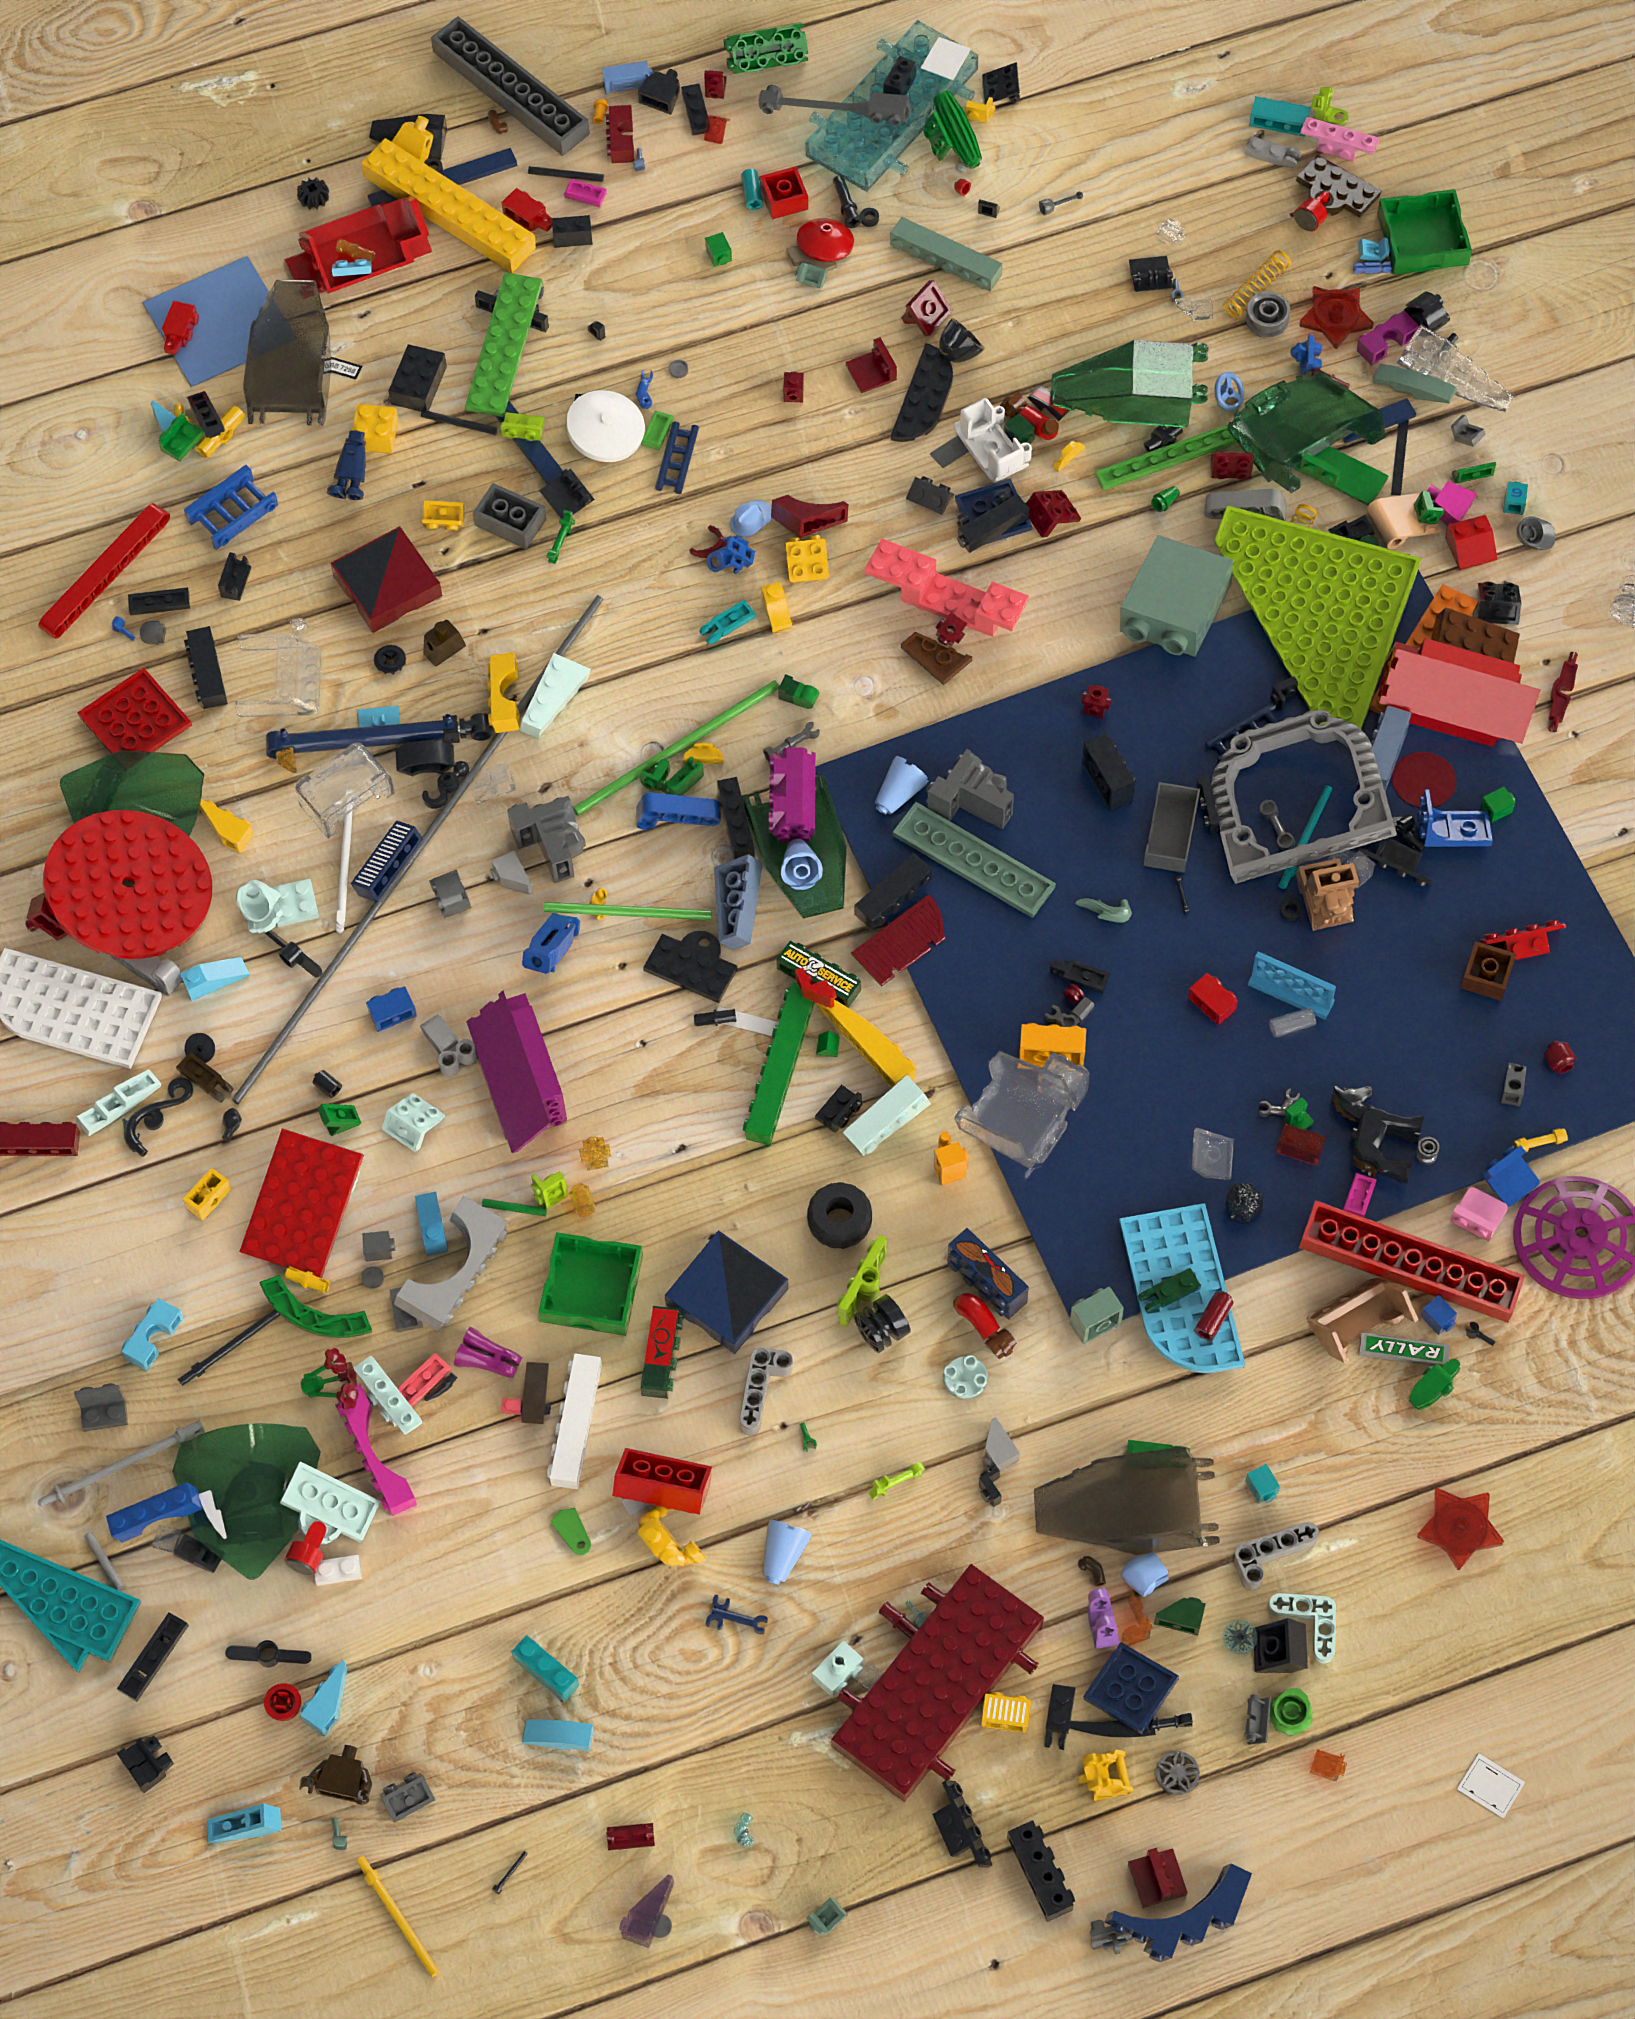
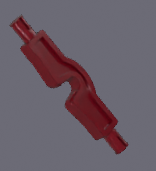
M1574 652L1569 653L1568 661L1564 662L1561 675L1554 682L1551 690L1552 707L1548 717L1551 720L1548 728L1550 732L1553 725V732H1557L1558 724L1562 723L1571 700L1570 696L1561 691H1572L1574 689L1578 664H1576L1578 654L1576 652L1573 659Z

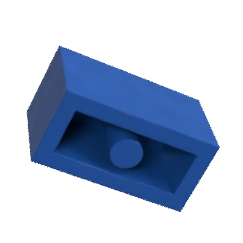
M405 986L394 988L389 993L375 996L366 1002L368 1012L378 1032L417 1016L415 1006Z

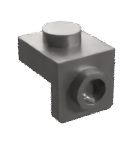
M1461 415L1451 425L1455 441L1472 447L1486 435L1483 428L1469 424L1466 415Z

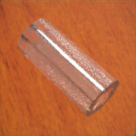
M1311 1007L1269 1020V1026L1275 1038L1316 1025L1315 1015Z

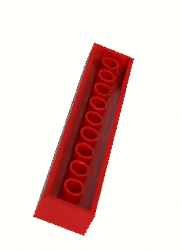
M1319 1201L1314 1203L1299 1245L1300 1249L1434 1297L1439 1295L1443 1300L1507 1323L1513 1315L1525 1275Z

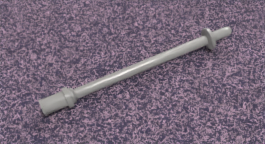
M200 1420L182 1429L180 1427L176 1428L177 1431H175L174 1435L61 1489L57 1484L54 1485L56 1491L40 1498L38 1505L43 1507L58 1499L63 1504L65 1503V1496L176 1443L186 1444L187 1440L205 1433Z

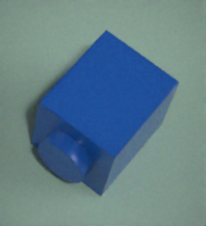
M1438 1295L1423 1308L1420 1317L1440 1335L1444 1330L1449 1332L1456 1325L1457 1313Z

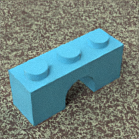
M160 1298L155 1303H152L143 1321L137 1323L132 1337L124 1342L121 1351L124 1359L147 1372L159 1355L156 1346L149 1342L150 1337L156 1332H165L172 1336L184 1319L181 1310Z

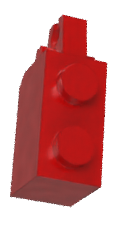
M516 188L501 202L503 214L528 231H535L537 228L548 232L552 228V218L546 213L544 204L531 198L527 192H522Z
M178 301L172 302L162 326L165 339V353L176 355L181 347L185 348L187 342L192 339L193 328L199 322V314H197L195 305Z

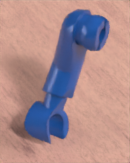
M643 369L641 373L642 381L637 388L636 397L640 406L648 409L652 406V399L647 390L649 387L648 383L652 381L653 372L650 371V378H645Z

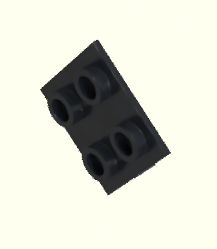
M1017 62L982 74L985 105L989 97L993 98V102L1007 97L1013 103L1018 101L1020 89Z
M1167 256L1129 260L1135 292L1173 288V272L1169 268Z
M571 468L563 470L559 477L539 490L561 519H563L564 510L570 511L574 515L595 500Z

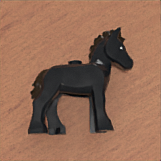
M1334 1086L1332 1103L1335 1104L1333 1107L1336 1109V1112L1342 1114L1343 1118L1358 1124V1128H1353L1351 1139L1355 1140L1352 1153L1353 1164L1362 1172L1366 1171L1369 1177L1375 1178L1378 1172L1382 1176H1388L1399 1183L1407 1184L1414 1159L1406 1158L1402 1161H1390L1380 1152V1148L1386 1135L1418 1144L1424 1116L1405 1118L1364 1104L1373 1096V1089L1369 1086L1356 1089H1346L1345 1087L1340 1089Z

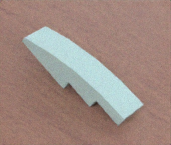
M148 1069L114 1087L113 1093L96 1101L95 1107L78 1115L76 1122L90 1136L144 1101L161 1087V1083Z

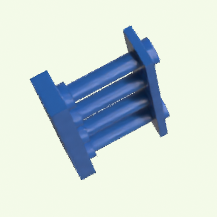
M244 465L184 509L186 520L191 525L199 521L213 535L211 539L215 550L228 544L232 538L268 512L273 511L278 505L276 493L272 492L265 496L252 483L254 480L252 471L247 465ZM246 487L259 502L250 507L237 494L242 488ZM227 499H231L244 513L235 519L221 504ZM215 510L228 525L219 530L205 515Z

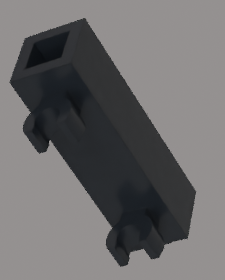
M1003 490L997 494L999 499L996 501L999 505L974 520L969 521L965 513L957 516L959 520L957 522L959 526L957 537L959 545L962 548L965 547L971 553L1029 519V507L1019 495L1009 499L1007 493Z

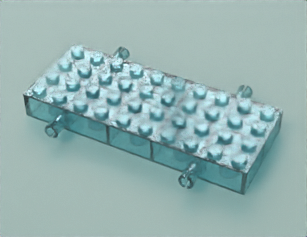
M919 20L908 29L895 45L882 38L877 44V49L886 53V55L841 103L852 104L854 102L869 101L872 93H883V83L896 60L901 56L917 62L916 78L906 96H909L911 111L907 122H900L898 126H894L889 121L882 120L880 124H874L868 117L852 113L851 111L834 110L828 118L814 111L809 121L819 127L805 142L806 157L838 176L843 175L845 180L866 192L889 168L904 176L909 166L897 158L923 131V126L932 113L936 112L933 97L943 91L950 90L953 96L957 94L967 101L973 99L975 91L967 88L964 84L978 70L979 55L970 50L954 80L921 69V66L938 37L957 43Z

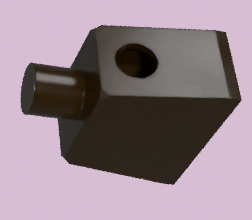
M449 620L437 622L434 628L424 635L423 654L435 667L466 647L461 634Z

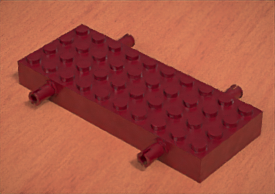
M973 1564L968 1566L948 1593L944 1594L930 1582L926 1584L927 1587L923 1588L921 1594L935 1603L936 1608L864 1698L860 1699L846 1687L842 1689L843 1693L840 1692L837 1697L838 1700L853 1711L832 1737L831 1747L903 1802L909 1798L929 1771L933 1770L947 1781L951 1779L950 1776L953 1777L956 1770L940 1759L941 1755L984 1702L985 1694L991 1693L1009 1668L1016 1663L1028 1674L1032 1675L1034 1673L1033 1670H1036L1039 1665L1038 1662L1025 1654L1023 1650L1043 1626L1044 1617Z

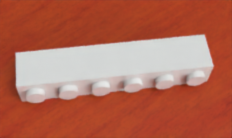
M574 1354L573 1361H569L568 1374H570V1379L565 1381L564 1394H566V1399L560 1405L559 1414L562 1415L561 1423L557 1422L555 1436H558L557 1444L553 1443L551 1457H554L553 1465L549 1464L547 1470V1477L550 1478L551 1486L578 1490L602 1368L601 1357Z

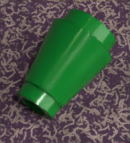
M1172 486L1155 494L1151 500L1153 508L1158 512L1166 511L1180 495V491L1176 486Z

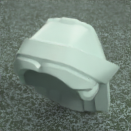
M251 880L242 885L236 895L237 906L240 908L244 918L248 920V929L252 933L272 930L283 914L277 901L281 894L258 880Z

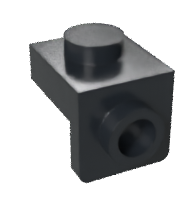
M998 1467L993 1470L991 1468L987 1469L979 1478L980 1493L987 1503L990 1501L993 1507L1001 1503L1002 1497L993 1483L1000 1478Z

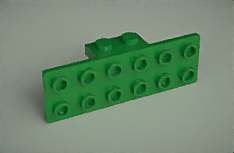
M1286 424L1266 450V455L1366 505L1374 501L1389 477L1387 474Z

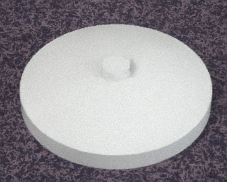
M606 390L588 392L577 398L569 408L566 418V432L572 445L586 457L601 462H616L631 456L639 448L645 431L644 419L638 407L625 396Z

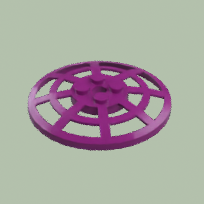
M1567 1176L1546 1182L1526 1197L1517 1213L1513 1229L1514 1246L1523 1268L1537 1283L1558 1295L1574 1299H1594L1614 1293L1625 1286L1635 1275V1256L1625 1250L1627 1242L1626 1226L1635 1224V1207L1616 1188L1594 1178ZM1564 1182H1584L1599 1186L1596 1194L1583 1191L1568 1192ZM1553 1185L1556 1187L1559 1195L1549 1200L1541 1210L1529 1206L1531 1201L1540 1192ZM1607 1190L1622 1200L1633 1216L1621 1217L1617 1209L1604 1199ZM1582 1197L1591 1199L1592 1202L1588 1209L1576 1208L1572 1198ZM1563 1200L1567 1209L1566 1212L1560 1217L1548 1213V1210L1553 1205ZM1600 1204L1605 1206L1615 1219L1604 1221L1596 1213ZM1524 1214L1537 1218L1534 1229L1536 1242L1527 1246H1523L1521 1237ZM1543 1220L1555 1225L1554 1236L1543 1239ZM1619 1227V1246L1607 1240V1229ZM1582 1229L1586 1232L1587 1236L1580 1238L1575 1234V1231ZM1557 1244L1559 1249L1565 1254L1562 1262L1553 1257L1547 1247ZM1603 1248L1615 1254L1608 1262L1599 1266L1596 1255ZM1540 1250L1543 1257L1553 1267L1558 1269L1553 1281L1539 1272L1527 1255ZM1573 1258L1588 1259L1591 1269L1572 1268L1570 1264ZM1620 1258L1632 1265L1620 1279L1612 1284L1605 1285L1602 1273L1612 1268ZM1566 1273L1582 1277L1593 1276L1597 1288L1579 1290L1562 1286L1561 1283Z

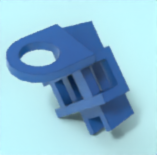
M736 535L723 538V541L727 543L726 547L710 553L707 557L708 567L713 572H719L732 566L734 568L733 573L736 574L742 570L743 565L748 568L753 564L756 551L748 547L749 542ZM712 557L718 560L717 568L712 564Z

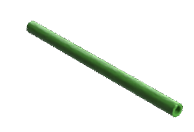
M544 902V912L712 920V910Z

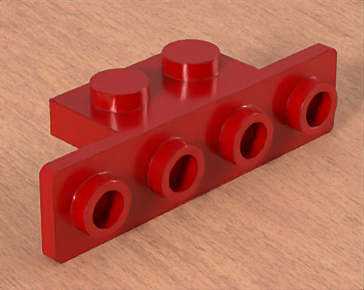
M1558 920L1547 921L1545 926L1538 927V924L1525 926L1526 930L1522 931L1514 928L1505 930L1503 935H1498L1497 933L1486 934L1485 938L1479 941L1486 945L1504 941L1505 950L1516 953L1515 960L1550 953L1546 932L1566 928L1565 923H1559Z

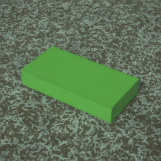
M655 410L641 445L660 451L674 416Z

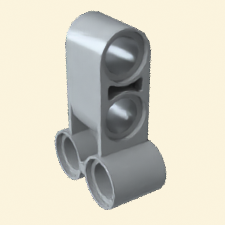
M439 1014L420 1025L425 1037L439 1053L438 1062L441 1073L444 1076L453 1077L459 1072L460 1064L471 1065L476 1061L477 1054L474 1043L469 1039L459 1040ZM464 1051H471L468 1054H463ZM447 1062H453L451 1065H445Z

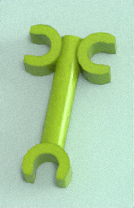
M917 1462L908 1470L891 1478L884 1475L882 1480L877 1481L876 1479L872 1482L873 1488L868 1493L874 1501L881 1494L885 1496L887 1489L912 1477L914 1479L923 1475L922 1471L925 1468L921 1462Z

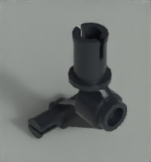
M1410 815L1392 817L1396 831L1402 834V841L1407 842L1414 850L1420 853L1423 852L1426 847L1424 846V841L1415 833L1414 818Z

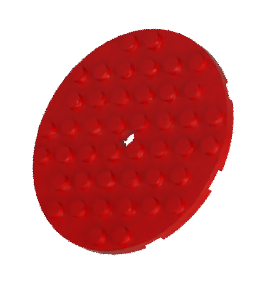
M105 811L93 814L74 823L54 842L47 856L43 872L45 900L49 911L60 923V927L72 939L84 947L97 953L103 952L115 955V958L121 959L152 958L163 955L166 951L176 946L180 947L203 924L212 898L211 872L206 858L197 844L184 831L169 821L139 811ZM128 879L134 886L126 887L123 885V882Z

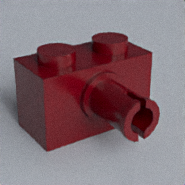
M44 893L32 898L26 917L28 920L25 923L27 929L34 932L40 928L57 941L67 936L68 934L60 927V923L49 911Z

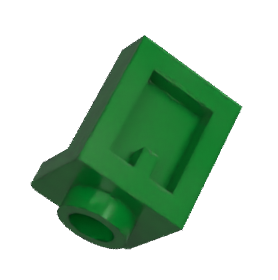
M1422 491L1414 502L1419 522L1437 524L1444 514L1443 508L1433 507L1434 503L1428 491Z
M661 759L660 763L654 766L652 774L642 771L640 773L641 784L648 789L660 791L661 783L667 779L670 773L669 761Z
M1300 1098L1286 1109L1284 1117L1285 1123L1297 1135L1304 1132L1314 1122L1306 1113L1308 1103L1303 1098Z

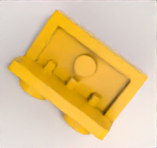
M424 501L421 523L426 525V529H438V526H444L446 530L456 531L458 527L463 528L465 504L460 502Z

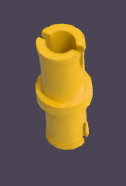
M289 1266L285 1272L286 1280L301 1284L305 1289L312 1288L325 1294L330 1286L329 1280L312 1275L313 1272L310 1271L304 1272Z

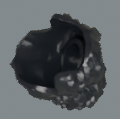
M1251 1183L1234 1184L1230 1191H1228L1225 1205L1232 1221H1237L1240 1224L1250 1223V1220L1263 1211L1264 1194H1260Z

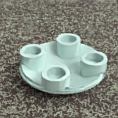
M973 1355L956 1358L944 1369L945 1386L952 1395L958 1398L968 1399L975 1397L987 1385L988 1373L986 1367Z

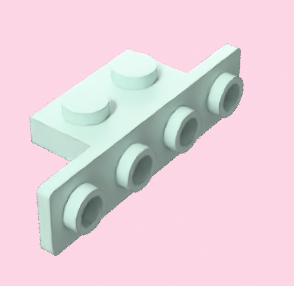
M369 1356L354 1367L355 1372L367 1386L369 1393L366 1395L373 1406L377 1404L380 1407L381 1411L379 1413L386 1422L390 1421L394 1427L397 1425L404 1435L422 1424L421 1418L372 1356Z

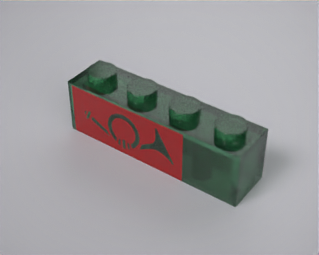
M653 1306L640 1387L642 1396L668 1399L669 1391L673 1392L674 1378H671L672 1371H676L677 1358H674L675 1350L679 1351L681 1338L677 1336L678 1330L683 1328L684 1317H680V1310L677 1308Z

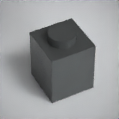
M389 1231L362 1233L363 1253L366 1262L392 1259V1251H395V1240L390 1238Z

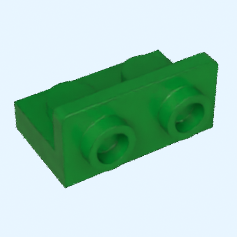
M181 413L178 418L172 421L171 426L160 435L158 441L161 451L181 462L201 439L204 432L201 428L187 421L186 415Z

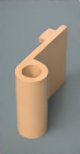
M1420 493L1381 498L1368 505L1367 510L1387 548L1393 549L1400 546L1408 537L1441 532L1438 523L1429 524L1418 521L1414 502Z

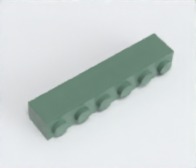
M904 217L900 218L890 232V245L894 248L901 249L913 257H918L930 265H935L947 273H952L964 281H969L981 289L991 292L1002 276L1003 263Z

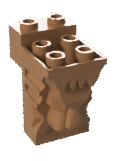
M1337 858L1300 866L1297 869L1295 876L1300 894H1303L1312 931L1354 921L1351 905L1353 904L1352 897H1354L1353 889L1357 888L1359 884L1354 863L1341 865L1340 859Z

